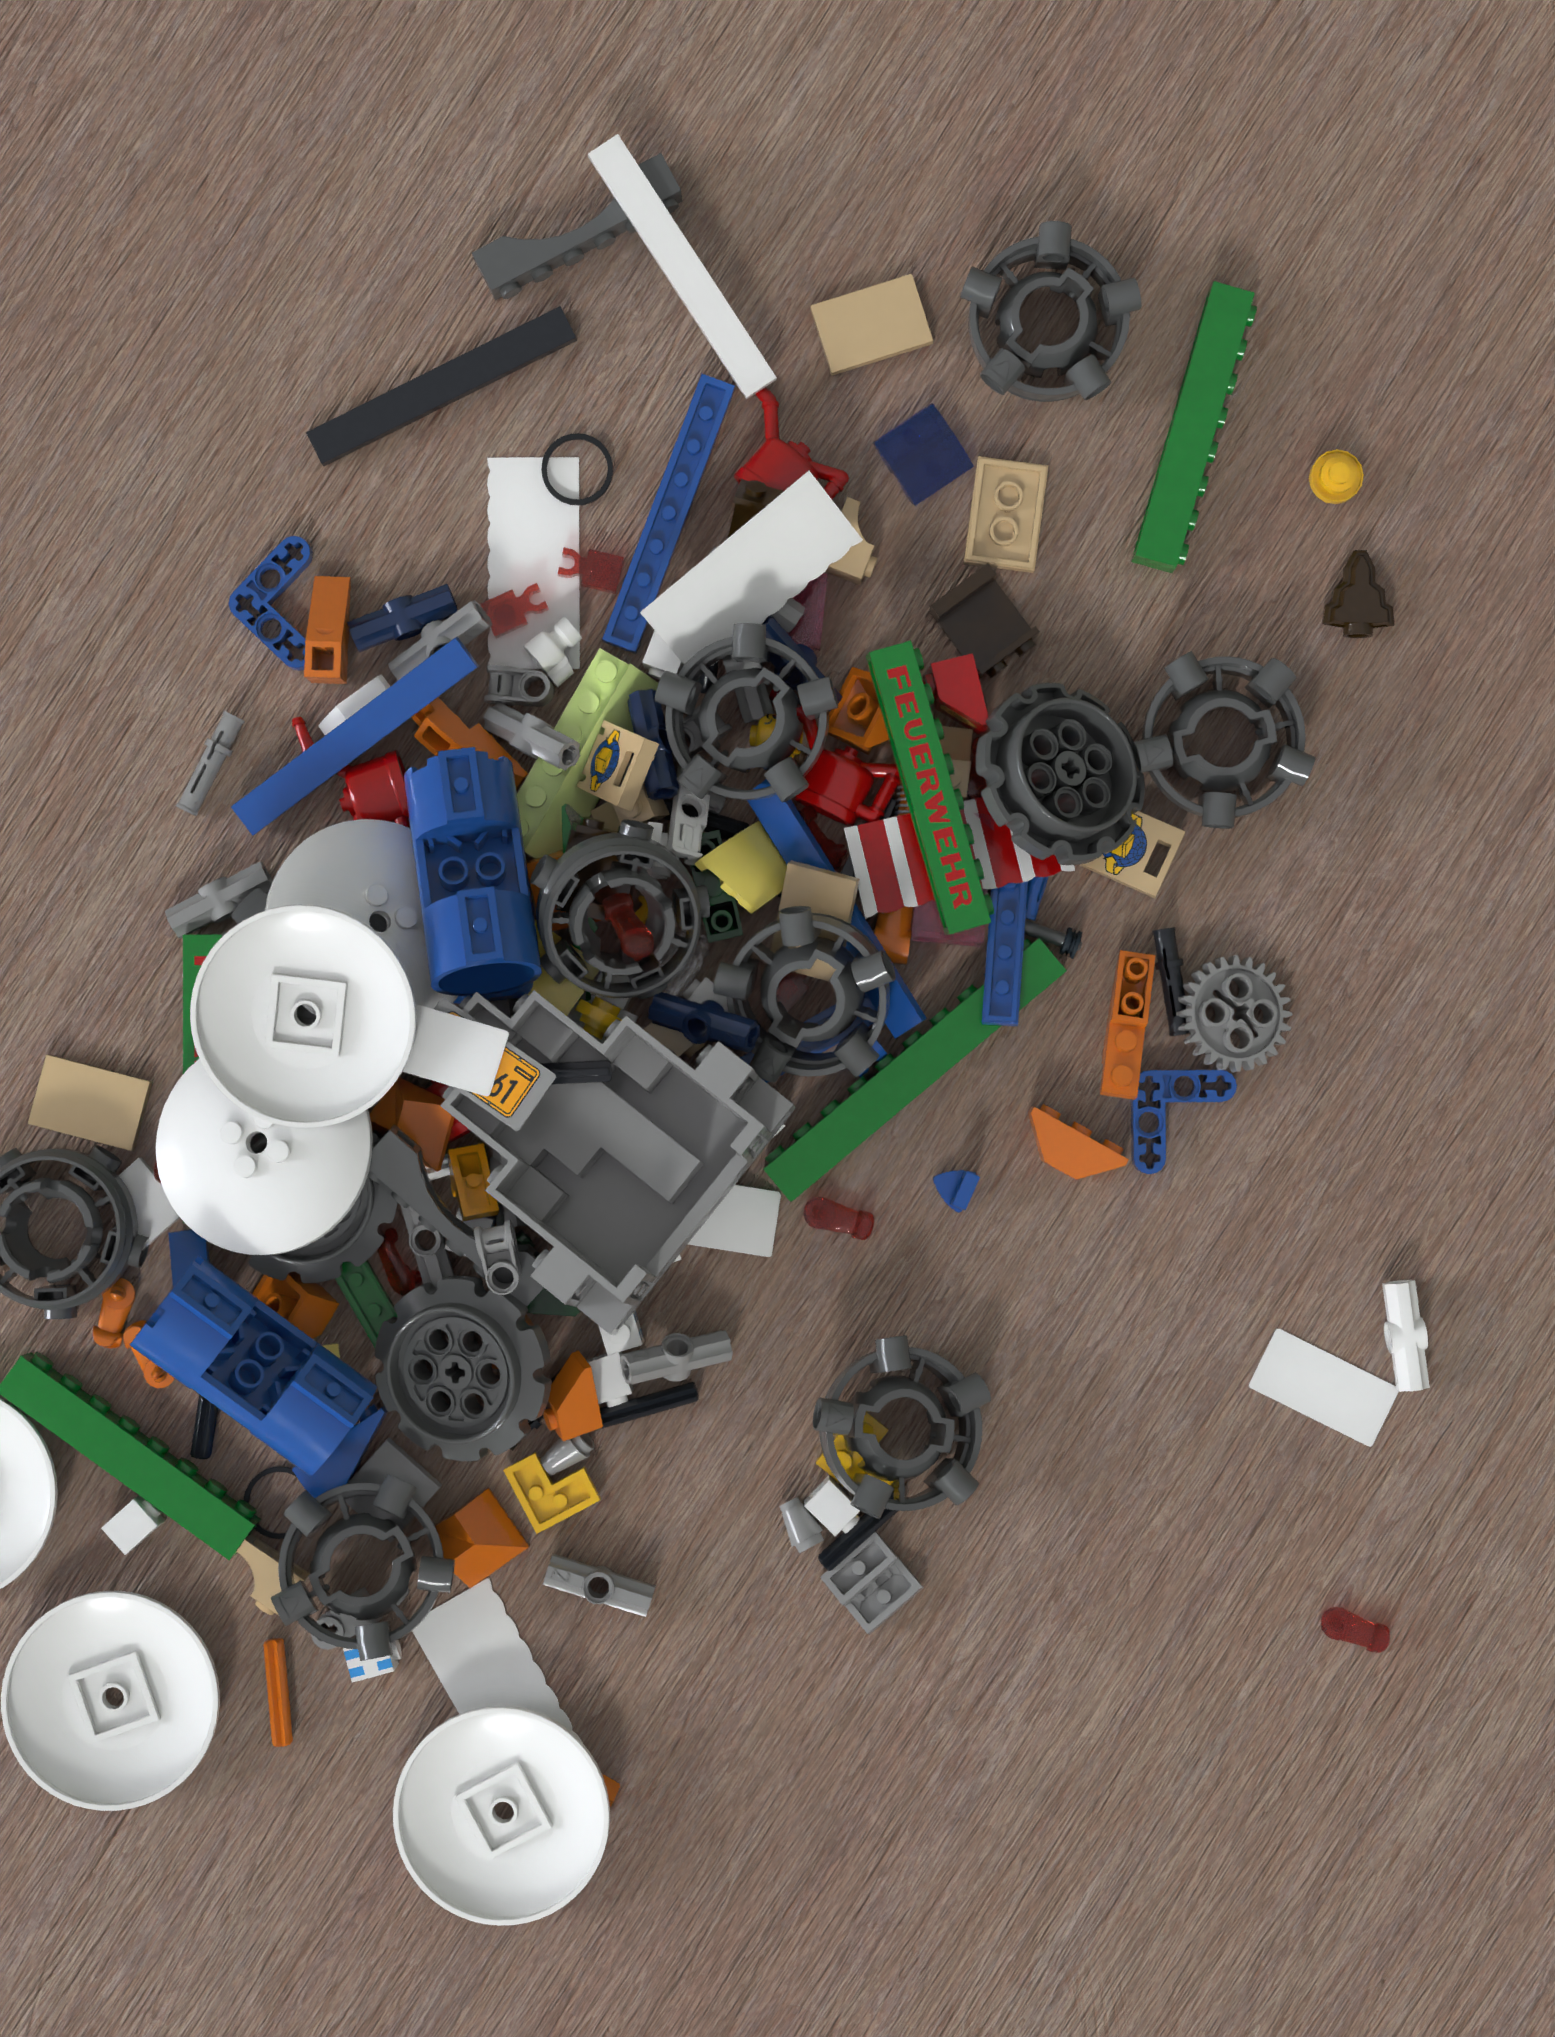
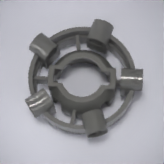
M1061 221L1041 223L1039 225V237L1022 240L1006 248L986 266L984 271L972 266L967 276L960 298L971 302L968 315V329L973 350L983 368L980 377L991 389L1001 395L1008 391L1027 400L1054 402L1081 394L1085 401L1096 396L1112 383L1107 373L1116 363L1124 347L1129 330L1130 312L1140 310L1142 307L1139 286L1134 277L1121 280L1114 267L1099 252L1082 242L1071 239L1072 226L1069 223ZM1034 261V268L1066 271L1063 274L1058 272H1039L1018 280L1010 269L1022 263ZM1068 264L1084 271L1083 274L1080 275L1071 268H1067ZM1090 277L1101 287L1098 300L1105 327L1114 325V336L1110 351L1095 343L1098 325L1096 305L1091 298L1094 288L1088 282ZM1003 278L1010 288L1001 299L995 316V324L997 326L1000 325V334L996 340L1000 350L991 360L985 351L980 337L979 316L988 319ZM1042 287H1049L1050 291L1060 294L1063 292L1072 298L1078 306L1080 319L1076 332L1071 338L1061 344L1053 346L1039 344L1032 354L1016 342L1023 332L1019 319L1022 302L1026 296ZM1097 358H1099V359H1101V360L1104 361V362L1102 363V365H1100V363H1099V361L1097 360ZM1057 367L1058 376L1066 374L1063 381L1066 387L1039 388L1020 382L1024 374L1042 378L1043 371L1048 368Z
M752 623L734 624L733 637L716 641L697 652L678 674L665 671L659 681L655 694V702L666 705L665 721L668 741L675 758L684 769L677 778V781L700 799H703L709 790L724 797L737 800H759L775 795L779 797L782 803L792 799L809 786L805 776L812 770L825 746L829 730V710L838 708V701L830 676L819 679L811 666L795 651L780 642L766 638L765 625ZM770 653L789 661L779 675L764 667L763 669L753 667L751 669L733 670L717 679L715 674L709 669L711 665L730 655L737 662L770 663ZM796 667L808 680L806 683L797 685L799 698L794 690L785 682ZM703 672L713 682L704 695L698 712L700 736L704 743L702 747L712 756L713 760L711 762L699 754H696L694 758L692 757L685 740L683 725L684 713L692 716L703 687L697 680ZM761 683L774 684L773 690L781 691L772 701L776 709V724L771 736L764 743L756 747H736L728 757L729 751H722L720 749L721 745L718 741L720 732L716 724V712L722 698L737 688H757ZM801 705L808 719L819 718L817 736L811 750L799 743L803 732V723L799 722L797 718L796 708L801 707ZM796 748L808 754V757L801 766L796 759L789 757ZM722 763L728 768L742 773H749L750 768L761 767L767 771L764 776L771 786L752 790L727 787L722 785V783L728 776L717 767Z
M1192 651L1164 668L1170 678L1152 699L1143 723L1142 740L1133 742V752L1139 772L1149 771L1156 786L1170 801L1190 813L1202 816V826L1232 829L1234 828L1235 818L1249 815L1267 806L1277 799L1291 782L1303 787L1311 773L1316 757L1304 752L1306 740L1305 725L1298 702L1289 689L1296 680V676L1290 668L1276 658H1271L1264 667L1250 660L1237 657H1213L1198 661ZM1213 674L1212 684L1214 689L1196 694L1180 707L1181 714L1175 721L1170 723L1168 736L1163 734L1152 737L1158 710L1170 692L1176 701L1203 685L1209 679L1207 675ZM1221 674L1233 675L1249 681L1244 688L1263 703L1268 710L1262 711L1256 702L1237 691L1222 689L1223 678ZM1274 704L1278 708L1283 722L1274 723L1269 710ZM1217 707H1229L1242 712L1249 722L1254 724L1256 728L1255 733L1258 735V740L1254 741L1250 755L1243 762L1233 767L1215 766L1207 762L1200 754L1187 757L1183 748L1182 737L1194 734L1201 717L1209 710ZM1285 729L1287 745L1284 744L1278 748L1266 777L1274 781V783L1262 796L1252 801L1250 791L1246 785L1258 777L1261 768L1269 759L1272 745L1277 742L1276 731ZM1173 766L1183 780L1187 777H1192L1200 781L1202 785L1199 790L1206 793L1199 796L1198 804L1193 803L1177 793L1165 780L1161 771L1168 770ZM1238 790L1239 797L1244 805L1236 807L1237 795L1228 792Z
M622 820L619 833L602 834L584 840L565 852L558 860L545 854L537 863L531 875L530 883L540 888L536 906V921L539 936L546 952L540 957V962L544 970L558 984H561L567 978L579 988L598 996L645 999L662 992L667 987V983L684 968L691 958L698 942L701 918L710 917L708 890L706 885L695 886L693 879L682 862L665 846L651 839L654 829L651 825L635 820ZM616 855L618 861H612L609 870H604L592 876L581 886L573 898L569 912H553L555 904L562 908L565 906L580 881L577 874L579 870L596 860ZM654 860L670 869L684 885V888L672 889V901L663 893V887L658 880L650 876L645 867L652 868ZM623 884L634 885L647 902L648 916L644 926L634 937L621 941L618 954L600 951L601 938L591 929L587 918V909L595 899V893L607 885L610 888L623 886ZM676 921L681 930H687L685 938L675 933ZM552 923H568L572 942L574 945L580 946L583 959L591 966L603 971L601 982L584 977L589 972L585 962L564 938L554 945ZM671 943L680 946L673 957L660 967L658 961L667 952ZM612 975H628L630 982L610 983Z
M794 906L781 909L778 920L769 923L756 932L740 950L733 964L720 963L715 977L713 992L714 994L726 996L728 1012L756 1020L757 1024L760 1025L759 1037L754 1049L751 1051L754 1057L749 1066L755 1070L761 1079L776 1082L782 1072L807 1077L823 1076L839 1072L845 1068L857 1077L879 1057V1054L872 1046L886 1022L890 1006L889 982L894 981L896 976L887 953L884 950L878 951L869 938L859 929L834 916L812 913L809 906ZM821 929H824L840 937L835 942L818 936L822 932ZM781 930L783 946L773 953L769 947H766L761 942L773 933ZM845 940L859 950L855 958L849 950L842 946ZM753 952L760 959L767 962L761 975L760 996L764 1011L772 1022L768 1033L756 1019L748 1001L755 988L760 960L751 958ZM816 959L822 960L836 969L829 980L836 992V1008L830 1019L820 1025L811 1022L804 1023L795 1019L787 1013L788 1010L782 1002H777V988L783 977L797 969H811ZM877 987L879 989L878 1011L863 1006L865 992ZM857 1016L863 1020L874 1022L871 1028L862 1022L839 1042L834 1052L808 1053L796 1050L801 1041L816 1042L838 1036L851 1026Z
M95 1145L90 1154L71 1149L57 1148L38 1150L22 1155L17 1148H14L0 1157V1194L10 1193L0 1206V1216L6 1217L5 1229L3 1232H0V1266L7 1264L10 1267V1270L5 1272L4 1276L0 1274V1293L23 1305L44 1309V1319L76 1318L77 1306L87 1303L108 1291L121 1278L128 1265L136 1268L142 1267L149 1250V1245L143 1251L142 1249L145 1242L149 1240V1237L138 1234L137 1214L132 1196L122 1179L116 1174V1171L122 1164V1161L103 1147ZM41 1160H56L71 1164L73 1166L69 1170V1174L94 1191L104 1190L108 1196L95 1202L81 1186L69 1180L60 1181L50 1178H39L30 1181L37 1174L30 1166V1163ZM39 1192L47 1199H66L78 1207L83 1216L85 1227H87V1234L76 1260L70 1261L67 1257L50 1258L34 1248L28 1234V1223L32 1211L25 1204V1201L32 1194ZM111 1202L115 1212L117 1229L109 1230L102 1256H100L98 1251L103 1235V1221L99 1208ZM101 1257L100 1262L108 1265L99 1278L96 1279L89 1268ZM80 1274L82 1280L89 1287L77 1294L75 1284L43 1286L34 1289L33 1297L21 1292L9 1282L17 1275H20L30 1281L39 1277H47L49 1283H55L74 1278Z
M907 1335L875 1340L876 1351L870 1352L851 1363L835 1379L825 1398L820 1397L816 1402L813 1413V1429L819 1431L821 1448L830 1470L837 1480L854 1495L850 1505L880 1519L884 1509L914 1511L933 1506L947 1497L956 1506L963 1503L974 1493L979 1485V1482L970 1473L977 1461L982 1442L980 1407L991 1401L988 1387L978 1373L964 1377L953 1364L941 1356L924 1349L909 1347ZM868 1365L870 1373L912 1368L910 1369L909 1377L885 1376L877 1378L870 1382L871 1390L856 1392L850 1402L838 1400L848 1381L858 1371ZM923 1367L927 1368L942 1381L943 1384L937 1387L950 1416L958 1417L959 1435L954 1434L955 1420L946 1418L939 1399L926 1385L919 1382L920 1376L923 1373ZM901 1397H908L921 1403L927 1409L928 1423L931 1424L928 1445H925L920 1455L907 1460H899L890 1456L880 1447L876 1435L863 1433V1421L866 1412L879 1413L888 1402ZM833 1435H842L846 1449L851 1452L856 1451L861 1455L863 1460L858 1463V1466L868 1474L855 1473L853 1479L849 1477L838 1458ZM953 1441L958 1442L954 1457L945 1458L923 1481L929 1488L916 1495L905 1497L904 1481L921 1475L936 1463L941 1453H950ZM879 1479L893 1481V1487ZM894 1491V1499H889Z
M387 1474L382 1485L375 1483H352L333 1488L316 1498L306 1490L292 1502L283 1514L291 1522V1525L286 1532L279 1555L278 1570L281 1592L271 1597L272 1603L285 1626L298 1621L309 1633L328 1644L346 1649H358L360 1661L393 1655L391 1643L409 1634L425 1619L432 1609L439 1592H451L455 1559L444 1558L442 1543L435 1525L426 1512L412 1499L416 1487ZM358 1496L376 1497L373 1502L375 1507L403 1520L408 1511H410L424 1529L407 1537L403 1530L390 1519L376 1518L371 1516L370 1513L350 1515L345 1499ZM339 1502L344 1518L337 1520L329 1526L317 1540L316 1550L310 1562V1575H308L313 1591L309 1592L304 1581L300 1580L297 1583L294 1581L293 1566L296 1549L302 1535L304 1534L307 1538L311 1539L333 1516L327 1508ZM358 1534L372 1535L381 1541L391 1537L397 1538L399 1541L397 1548L403 1550L404 1554L392 1561L390 1578L380 1591L367 1597H353L341 1590L330 1595L328 1592L330 1586L329 1584H324L323 1578L330 1571V1562L334 1550L343 1540ZM427 1534L432 1547L433 1557H421L417 1589L428 1591V1594L417 1612L408 1620L398 1606L409 1595L411 1591L408 1588L411 1574L417 1570L415 1553L411 1543ZM317 1596L322 1604L335 1614L350 1615L360 1621L377 1619L394 1610L396 1616L404 1624L391 1631L389 1621L355 1627L356 1638L344 1637L327 1630L310 1616L319 1611L313 1598Z

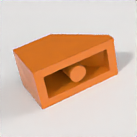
M579 1350L571 1353L553 1381L547 1403L548 1409L543 1413L548 1429L550 1431L555 1430L563 1442L603 1427L592 1369Z

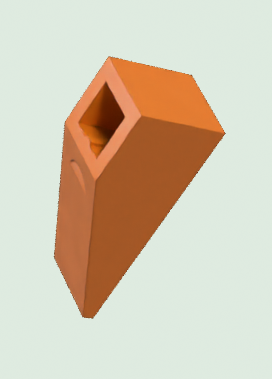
M314 577L305 640L304 677L311 683L347 684L349 626L347 622H349L350 577Z

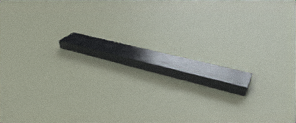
M561 306L306 432L321 464L326 466L576 342L577 338Z

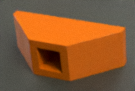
M1042 1104L1040 1109L1034 1106L1030 1107L1028 1115L1042 1162L1076 1180L1126 1166L1129 1159L1121 1155L1124 1150L1122 1147L1107 1139L1100 1144L1090 1138L1093 1131L1075 1121L1071 1127L1059 1121L1061 1113L1045 1104Z

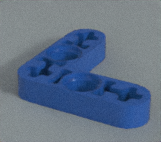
M290 536L284 539L234 590L229 598V608L233 615L291 669L301 671L304 670L305 658L302 661L294 659L291 662L290 659L293 654L282 643L286 641L290 632L294 635L289 637L288 640L297 648L305 646L306 639L271 607L276 599L312 562L313 552L310 545L301 537ZM291 546L296 549L303 546L300 551L303 558L300 561L295 558L289 561L286 566L292 571L287 575L285 570L275 561L280 558L285 563L291 556L288 552ZM267 570H276L280 573L281 577L279 584L275 588H265L261 581L262 575ZM242 597L247 600L254 597L251 602L252 606L261 614L264 608H267L268 611L260 615L256 620L245 609L239 612L242 607L239 600ZM256 620L254 626H252L250 623ZM268 620H278L282 627L281 633L276 638H266L262 631L263 625ZM282 644L280 650H277L276 647Z
M1146 1070L1140 1072L1139 1083L1145 1082L1146 1076H1150L1151 1082L1157 1083V1090H1152L1150 1093V1101L1155 1102L1158 1100V1108L1151 1106L1138 1108V1100L1146 1102L1145 1091L1139 1090L1138 1087L1137 1098L1135 1100L1131 1099L1132 1163L1138 1171L1154 1174L1159 1172L1165 1165V1102L1228 1101L1234 1096L1237 1088L1236 1079L1231 1073L1224 1070ZM1204 1075L1203 1082H1216L1217 1076H1221L1222 1082H1228L1229 1087L1222 1090V1096H1217L1216 1090H1203L1205 1096L1199 1097L1201 1083L1198 1076ZM1180 1076L1189 1077L1194 1086L1191 1094L1185 1097L1179 1096L1174 1090V1082ZM1145 1112H1152L1158 1118V1126L1153 1132H1144L1139 1127V1118ZM1139 1136L1144 1138L1159 1137L1158 1144L1151 1142V1152L1158 1155V1161L1152 1162L1151 1168H1146V1163L1139 1160L1140 1155L1146 1153V1143L1138 1144Z

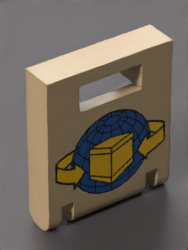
M604 720L601 726L605 729L604 734L598 733L582 774L586 775L584 781L579 780L577 787L617 807L632 812L650 765L654 761V755L659 744ZM632 753H634L633 758H632V760H631V763H630V765H629V768H628V770H627V773H626V775H625V778H624V780H623V782H622V785H621V787H619L620 782H621V780H622V777H623V775H624V772H625V770H626V767H627V765H628V763H629V760H630V758H631V755H632Z
M1137 811L1131 815L1136 826L1122 845L1107 854L1102 853L1101 857L1089 863L1080 864V866L1156 899L1183 840L1185 831ZM1158 842L1170 849L1158 876L1154 877L1145 873L1144 870Z

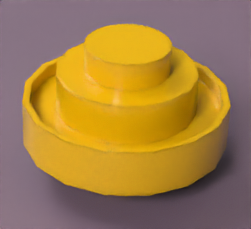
M1338 449L1327 451L1317 458L1310 469V487L1316 497L1325 503H1344L1354 497L1362 486L1364 477L1362 465L1348 451Z
M595 996L592 1004L580 999L575 1008L576 1011L582 1013L579 1020L585 1023L583 1029L599 1039H602L608 1027L616 1019L622 1021V1019L617 1017L621 1009Z

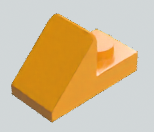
M484 1143L449 1149L448 1161L452 1195L457 1197L462 1222L498 1215L499 1207L497 1200L485 1191L490 1185L487 1179L491 1173Z

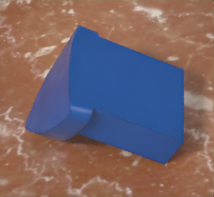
M957 1170L936 1175L933 1177V1182L944 1202L954 1211L960 1213L962 1210H966L980 1177L975 1172Z

